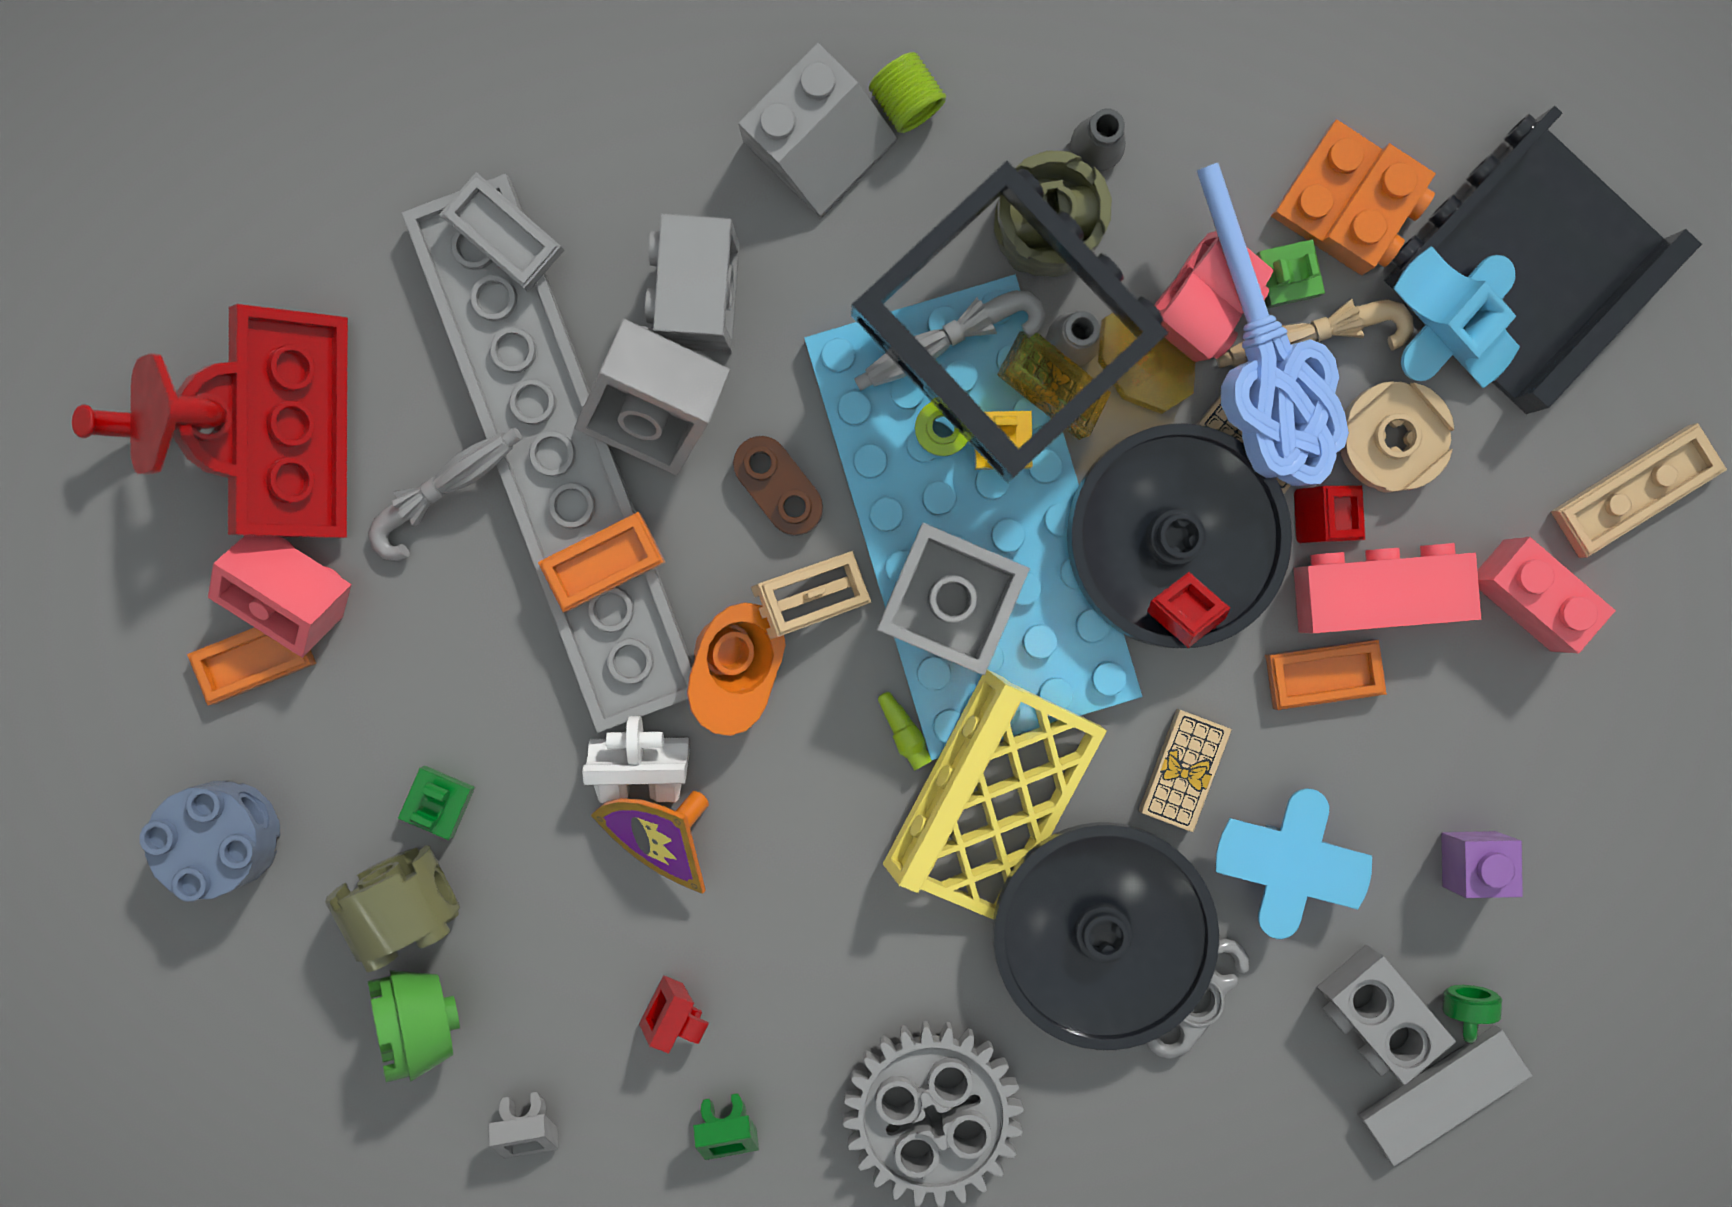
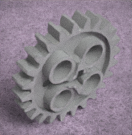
M923 1021L920 1036L913 1038L905 1025L900 1026L901 1043L895 1045L889 1038L883 1035L880 1037L883 1053L881 1057L867 1050L863 1053V1061L869 1072L852 1070L851 1082L861 1090L845 1091L844 1104L856 1109L844 1114L843 1117L845 1128L857 1130L848 1137L849 1150L865 1149L858 1158V1168L862 1171L876 1166L877 1168L873 1175V1185L878 1188L891 1179L893 1181V1199L898 1200L908 1188L913 1190L914 1202L917 1207H920L926 1193H934L938 1207H943L946 1192L952 1190L959 1201L964 1203L966 1202V1185L972 1183L979 1191L984 1193L987 1191L983 1176L986 1171L998 1177L1004 1175L1002 1165L997 1158L999 1155L1007 1158H1015L1016 1156L1014 1145L1006 1139V1137H1018L1023 1134L1021 1124L1009 1118L1024 1112L1021 1100L1009 1098V1096L1019 1090L1016 1077L1001 1078L1009 1069L1005 1057L989 1062L994 1051L989 1040L982 1043L976 1049L973 1048L974 1034L972 1029L968 1028L957 1040L953 1038L951 1022L944 1024L940 1036L932 1035L928 1021ZM945 1068H956L964 1073V1079L954 1088L941 1087L935 1081L938 1073ZM899 1086L909 1090L912 1093V1098L903 1106H891L883 1099V1095L892 1087ZM976 1094L980 1097L976 1103L965 1102L971 1095ZM934 1105L937 1112L941 1113V1119L932 1122L930 1116L925 1114V1108ZM964 1121H976L983 1126L980 1134L973 1139H961L954 1134L956 1127ZM890 1124L901 1125L895 1132H888L886 1130V1127ZM916 1139L923 1140L931 1146L928 1153L920 1158L908 1157L902 1151L906 1143Z

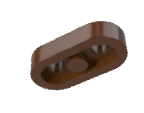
M755 436L744 441L737 449L733 462L735 474L775 527L783 533L797 536L812 531L820 522L823 514L822 499L816 488L784 447L775 439L767 436ZM763 453L771 458V467L765 473H755L751 469V460L755 455ZM791 497H799L805 502V511L799 517H790L785 512V503Z

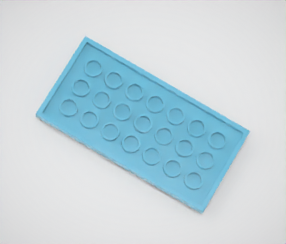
M1016 274L891 312L913 336L931 330L943 329L942 326L953 320L958 321L976 297L985 304L1010 291L1021 290ZM1018 311L993 325L997 334L965 337L964 341L954 346L950 345L936 360L984 412L1032 411L1033 436L1057 412L1055 406L1052 410L1054 413L1050 410L1046 412L1035 403L1036 399L1020 387L1026 388L1030 380L1026 375L1032 376V374L1030 375L1032 368L1029 365L1033 367V372L1035 367L1032 364L1037 366V356L1035 354L1038 355L1039 360L1041 357L1038 354L1039 350L1034 335L1028 339L1022 329V324L1027 322L1029 318L1028 314L1025 311ZM857 322L804 337L885 608L921 524H928L1030 568L987 668L988 670L1079 716L1143 697L1124 634L1109 625L1092 608L1081 592L1071 568L1067 547V527L1071 504L1079 483L1064 433L1062 432L1033 459V467L1031 469H1023L1007 483L996 470H975L974 447L969 442L959 452L950 456H936L921 447L915 434V422L922 408L931 401L908 376L875 387L871 385L862 391L859 390L854 378L865 373V369L884 355L885 352ZM1019 339H1022V340H1024L1027 344H1029L1033 349H1035L1037 352H1035L1034 350H1031V352H1033L1032 355H1031V360L1029 359V356L1027 357V359H1028L1031 363H1029L1028 361H1025V363H1024V365H1023V367H1022V371H1023L1025 374H1023L1022 372L1019 373V375H1018V377H1017V379H1016V382L1019 384V385H1017V384H1016L1014 381H1012L1010 378H1012L1013 380L1016 378V376H1017L1019 370H1018L1015 366H1017L1018 368H1021V366H1019V364H1020V362H1021V359L1019 358V356L1022 358V360H1023V362H1024L1025 359H1024L1021 355H1023L1024 357H1026L1027 354H1028L1029 351H1030V347H1029L1027 344H1025L1023 341H1021L1020 344H1019L1018 347H1017V351H1018L1021 355H1019L1017 352H1015L1014 355H1013V357H1012V359H1011V362H1012L1015 366H1013L1011 363H1009V365H1008V367H1007V369H1006V371H1005V374L1003 373V370H1004V368H1005V366H1006V364H1007V362H1008V360H1009V358H1010L1012 352L1014 351V349H1015V347H1016V345H1017ZM1042 360L1038 365L1041 371L1038 369L1035 371L1032 377L1035 382L1030 381L1027 391L1030 384L1031 386L1036 385V383L1043 384V382L1040 383L1042 380L1040 373L1044 376V380L1046 378L1042 373H1045L1043 364L1041 365L1042 369L1040 368ZM940 417L933 422V431L939 437H949L954 432V426L946 417ZM894 637L931 760L938 759L982 674ZM1023 702L1020 703L1010 722L1013 736L1040 727L1035 708ZM1048 715L1049 723H1052V722H1055V721L1058 720V719H1056V718H1054V717Z

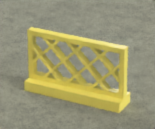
M987 669L985 676L982 675L887 854L883 862L884 867L901 887L919 893L920 889L994 920L998 897L994 904L979 898L975 882L1001 872L1005 883L1011 873L1010 868L1015 867L1029 850L1051 836L1107 730L1086 718L1009 682L1004 677ZM1023 702L1035 708L1040 727L1014 737L1010 722L1020 703ZM1048 715H1050V716H1052V717H1054V718H1056V719H1058V720L1055 721V722L1049 723ZM1073 727L1085 732L1077 750L1059 758L1053 735ZM1043 740L1049 762L1023 772L1017 749ZM1008 754L1014 776L987 786L983 772L989 761ZM1053 775L1056 789L1050 800L1032 806L1027 784ZM1017 789L1023 811L997 821L991 799ZM982 803L988 825L961 835L957 821L963 810ZM1027 823L1030 837L1025 847L1006 854L1001 833ZM992 837L997 859L971 869L965 848ZM956 852L962 871L961 874L943 881L929 877L937 859ZM966 886L968 893L959 888Z

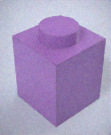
M1496 831L1441 832L1442 887L1465 898L1523 897L1522 840Z

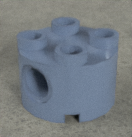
M212 781L187 788L167 797L152 813L149 823L142 828L139 835L140 845L145 851V857L154 877L179 899L184 901L214 899L258 879L270 867L277 853L274 850L276 838L280 836V822L271 802L256 788L232 781Z

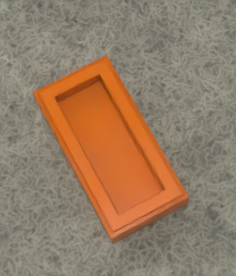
M640 512L538 562L563 613L666 563Z
M255 627L187 654L207 705L220 703L316 664L311 650L302 658Z
M1373 639L1265 655L1273 709L1276 710L1387 694L1379 640Z

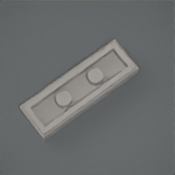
M1494 1025L1479 1035L1474 1043L1465 1044L1413 1078L1406 1085L1401 1086L1358 1115L1388 1161L1393 1166H1396L1531 1078L1532 1074L1504 1031Z

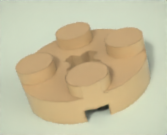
M1401 381L1384 382L1363 391L1347 407L1345 416L1349 434L1345 447L1340 450L1341 456L1349 471L1368 487L1375 488L1384 493L1419 488L1434 480L1450 461L1453 448L1449 449L1451 444L1450 431L1454 430L1453 417L1445 402L1430 388L1417 383L1408 384ZM1387 424L1393 428L1400 425L1406 427L1408 432L1404 435L1403 440L1407 446L1403 451L1396 446L1389 448L1384 440L1387 435L1384 430Z

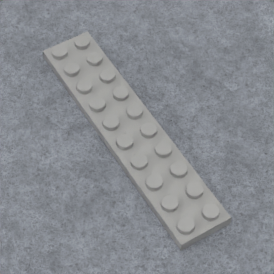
M506 173L487 180L489 184L522 212L512 182ZM457 191L401 213L486 439L500 433L505 434L514 427L522 435V440L513 445V449L497 464V468L595 729L599 733L626 723L629 716H644L687 700L689 676L693 664L657 568L563 613L538 564L539 561L636 512L611 446L574 429L590 390L546 273L527 292L439 214L457 195L459 192Z

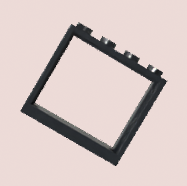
M1008 161L1002 164L864 292L851 307V317L1007 483L1168 334L1161 325L1164 319L1159 310L1143 296H1139L1136 299L1121 283L1124 276L1119 267L1102 253L1096 256L1081 240L1084 237V233L1078 223L1064 211H1060L1057 214L1042 198L1044 190L1036 178L1023 168L1017 171ZM1001 195L1012 204L1137 338L1020 448L1009 439L884 305L887 300Z

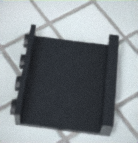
M1553 106L1537 119L1530 113L1527 114L1509 131L1504 140L1510 146L1498 159L1492 154L1487 156L1468 175L1466 180L1472 185L1471 188L1460 199L1454 194L1451 195L1434 211L1428 219L1434 227L1422 240L1414 235L1401 247L1392 260L1397 267L1384 279L1393 289L1407 266L1430 246L1436 250L1448 265L1466 277L1473 272L1482 260L1489 256L1502 255L1507 257L1514 265L1515 281L1510 291L1502 300L1516 317L1507 326L1506 331L1520 348L1505 371L1492 383L1525 414L1549 408L1702 245L1687 229L1663 238L1548 129L1563 114L1556 106Z

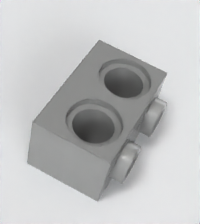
M1368 945L1360 949L1317 986L1329 1001L1322 1008L1323 1011L1345 1035L1352 1029L1365 1043L1358 1052L1381 1077L1389 1071L1406 1085L1456 1042L1386 958ZM1372 985L1373 995L1371 1000L1362 1007H1354L1353 998L1357 990L1362 986ZM1407 1027L1408 1038L1406 1042L1399 1048L1390 1049V1039L1393 1033L1400 1028Z

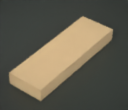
M1698 423L1691 424L1551 511V514L1578 557H1589L1727 469Z

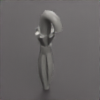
M1013 290L985 304L976 297L958 321L953 320L942 326L943 329L931 330L914 337L936 359L950 345L954 346L964 341L965 337L997 334L993 325L1018 311H1025L1029 315L1027 322L1022 324V329L1029 339L1039 331L1046 318L1043 302L1031 291ZM885 353L865 369V373L854 378L859 390L862 391L871 385L875 387L904 378L907 375Z
M514 427L505 434L500 433L477 442L457 453L438 472L436 477L430 478L421 484V487L394 491L393 493L397 499L392 500L393 504L374 518L369 529L368 536L372 549L384 560L400 561L409 557L410 552L405 545L392 546L388 540L390 532L410 520L412 526L419 525L431 502L435 503L444 497L446 493L454 492L478 481L513 449L514 444L522 440L520 431Z

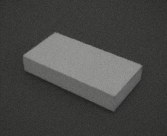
M477 172L439 214L527 292L564 252V249Z

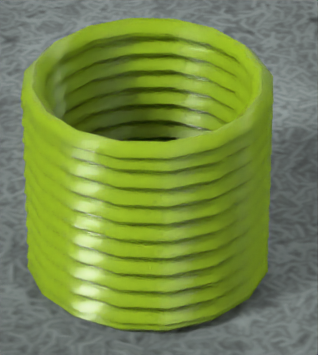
M915 52L906 53L887 64L869 83V92H872V96H875V100H878V104L881 105L880 108L883 109V112L889 117V121H892V125H895L894 129H897L899 133L911 131L927 121L946 101V95L942 93L943 89H940V85L937 84V81L928 72L929 69L926 68V64H923V60H920V56Z

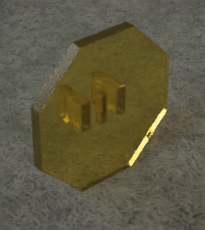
M1114 313L1101 320L1098 362L1103 370L1137 339ZM1163 338L1113 386L1123 400L1163 414L1194 394L1196 362H1193L1166 338Z

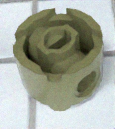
M1046 150L1025 158L1015 169L1019 171L1023 168L1036 178L1044 190L1042 198L1057 214L1060 211H1064L1078 223L1084 233V237L1081 240L1094 253L1111 221L1112 197L1104 176L1095 167L1092 169L1087 163L1081 161L1082 157L1069 151ZM1003 195L999 196L994 210V234L1000 250L1008 258L1009 264L1017 271L1028 272L1034 276L1057 277L1073 271Z
M429 845L424 846L421 850H418L417 847L406 850L366 869L357 875L360 880L357 883V888L350 892L345 882L329 894L325 901L357 962H362L366 972L378 970L391 963L398 957V950L413 942H416L419 948H424L444 938L450 932L447 923L459 915L458 910L460 909L459 902Z

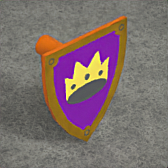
M692 791L676 811L643 799L621 798L605 802L591 814L593 819L612 839L658 874L703 894L706 891L690 827L709 806V802L703 794Z

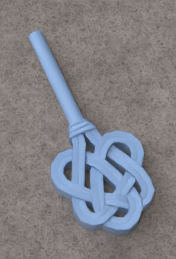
M1219 163L1209 165L1196 172L1247 324L1243 327L1245 333L1243 334L1244 341L1242 342L1247 363L1240 364L1228 372L1221 385V406L1228 421L1242 431L1246 454L1255 472L1265 478L1278 477V479L1291 486L1321 484L1331 474L1336 460V453L1345 447L1349 434L1345 412L1339 398L1335 394L1339 380L1336 359L1324 344L1311 339L1290 344L1287 329L1282 327L1279 321H1276L1275 316L1269 315Z

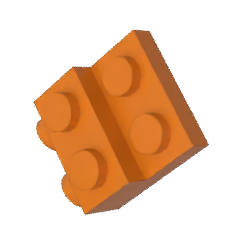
M1336 119L1327 129L1271 217L1306 240L1313 239L1315 246L1362 276L1375 268L1377 264L1385 268L1397 255L1405 242V239L1397 233L1407 218L1415 222L1433 200L1435 192L1427 187L1436 173L1390 143L1383 149Z

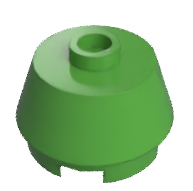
M390 970V976L368 981L370 997L373 998L371 999L382 1062L394 1060L393 1064L383 1066L386 1083L409 1077L410 1082L453 1056L450 1031L460 1029L459 1017L454 995L443 997L438 974Z

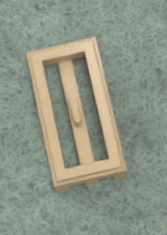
M853 551L751 587L754 597L759 596L763 605L759 608L762 619L767 617L771 628L766 629L770 640L871 603ZM843 566L845 568L847 576L779 601L775 597V590ZM852 587L855 597L793 620L784 621L782 611Z

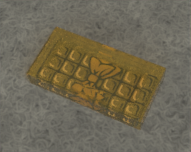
M1023 330L1018 333L997 376L1050 418L1058 413L1094 379L1038 332L1028 339ZM1107 390L1065 430L1078 440L1089 437L1111 392Z

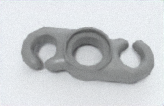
M1228 939L1219 940L1218 954L1228 953L1233 956L1236 971L1238 973H1246L1249 970V957L1245 949L1236 941ZM1214 971L1208 986L1212 998L1207 1009L1200 1013H1190L1177 1025L1180 1028L1181 1034L1176 1043L1171 1045L1164 1044L1158 1038L1147 1043L1149 1049L1157 1056L1168 1059L1186 1054L1210 1024L1214 1023L1222 1014L1225 1003L1224 998L1227 992L1237 985V976L1234 974L1220 975Z

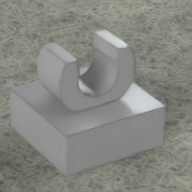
M537 1092L530 1093L531 1107L529 1112L522 1117L515 1116L514 1101L509 1097L502 1098L499 1105V1114L503 1121L488 1123L489 1146L504 1159L559 1149L558 1127L546 1116V1103Z

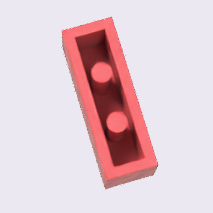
M1455 543L1420 546L1421 557L1400 559V548L1365 550V562L1345 563L1344 552L1310 555L1311 566L1293 567L1298 632L1325 633L1481 620L1476 552L1456 554Z

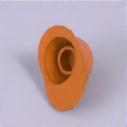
M744 602L729 606L704 626L697 637L694 649L695 660L689 676L687 695L691 712L699 724L714 734L731 736L748 730L759 720L768 703L786 644L784 635L770 640L766 630L771 628L767 617L762 619L759 611L762 605Z

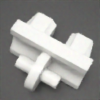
M629 716L626 732H607L606 739L589 740L587 762L582 770L584 785H594L600 803L621 798L628 799L630 784H649L650 798L656 802H676L679 800L681 784L686 782L690 754L689 738H664L663 732H643L642 717Z

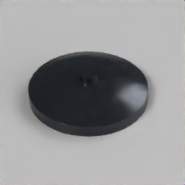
M1186 423L1166 424L1142 430L1118 442L1101 455L1083 477L1075 493L1067 527V547L1071 568L1081 592L1092 608L1109 625L1124 635L1145 644L1166 648L1187 647L1147 612L1152 599L1190 572L1226 603L1230 610L1224 621L1189 648L1221 642L1247 628L1270 605L1286 575L1292 546V527L1289 509L1275 477L1265 478L1254 471L1246 454L1244 443L1214 428Z
M1097 822L1070 827L1049 836L1029 850L1009 874L998 897L993 920V947L997 966L1007 991L1023 1014L1036 1026L1058 1040L1074 1046L1093 1050H1121L1140 1046L1158 1039L1179 1025L1194 1010L1205 994L1215 971L1219 951V924L1215 905L1207 885L1191 862L1165 840L1143 829L1126 824Z

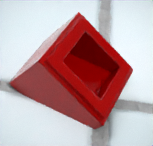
M1362 485L1318 486L1295 490V526L1298 543L1365 540Z

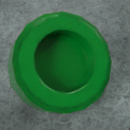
M1454 985L1444 991L1443 1012L1450 1018L1462 1021L1464 1041L1474 1043L1477 1040L1479 1024H1493L1501 1020L1503 1000L1498 993L1484 987Z

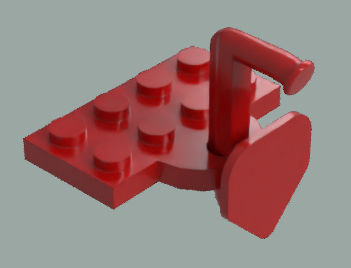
M243 304L232 305L229 307L228 362L211 364L189 375L175 392L162 355L150 353L141 356L136 360L132 371L131 413L93 410L89 405L82 404L74 410L72 429L80 438H88L91 435L130 438L133 468L137 474L147 475L159 473L162 470L173 437L185 457L207 473L228 478V535L347 538L348 317ZM214 428L209 434L200 432L202 429Z

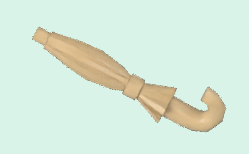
M1350 299L1328 318L1323 317L1313 320L1311 324L1282 325L1288 331L1287 336L1290 344L1309 339L1320 342L1332 338V335L1363 338L1362 328L1391 320L1397 327L1396 332L1388 337V344L1392 351L1404 346L1414 333L1413 316L1404 303L1389 299L1361 306H1354L1353 299ZM1242 342L1231 347L1228 352L1216 359L1219 368L1229 365L1234 367L1247 363Z

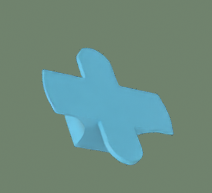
M1430 246L1407 266L1393 289L1425 324L1402 353L1401 367L1408 378L1415 381H1426L1432 378L1452 355L1482 388L1486 387L1505 371L1520 348L1506 331L1507 326L1516 317L1502 300L1510 291L1515 281V268L1507 257L1502 255L1489 256L1482 260L1473 272L1466 277L1448 265L1436 250Z
M1300 789L1290 796L1281 828L1269 825L1264 827L1229 818L1218 843L1215 872L1265 885L1258 911V923L1268 936L1275 939L1288 938L1298 930L1307 896L1358 910L1370 885L1372 855L1322 841L1329 816V804L1325 796L1314 789Z

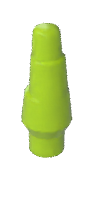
M890 692L881 694L878 697V702L894 733L892 737L899 754L908 759L914 771L933 761L926 749V741L916 724L913 723L902 705L898 704Z

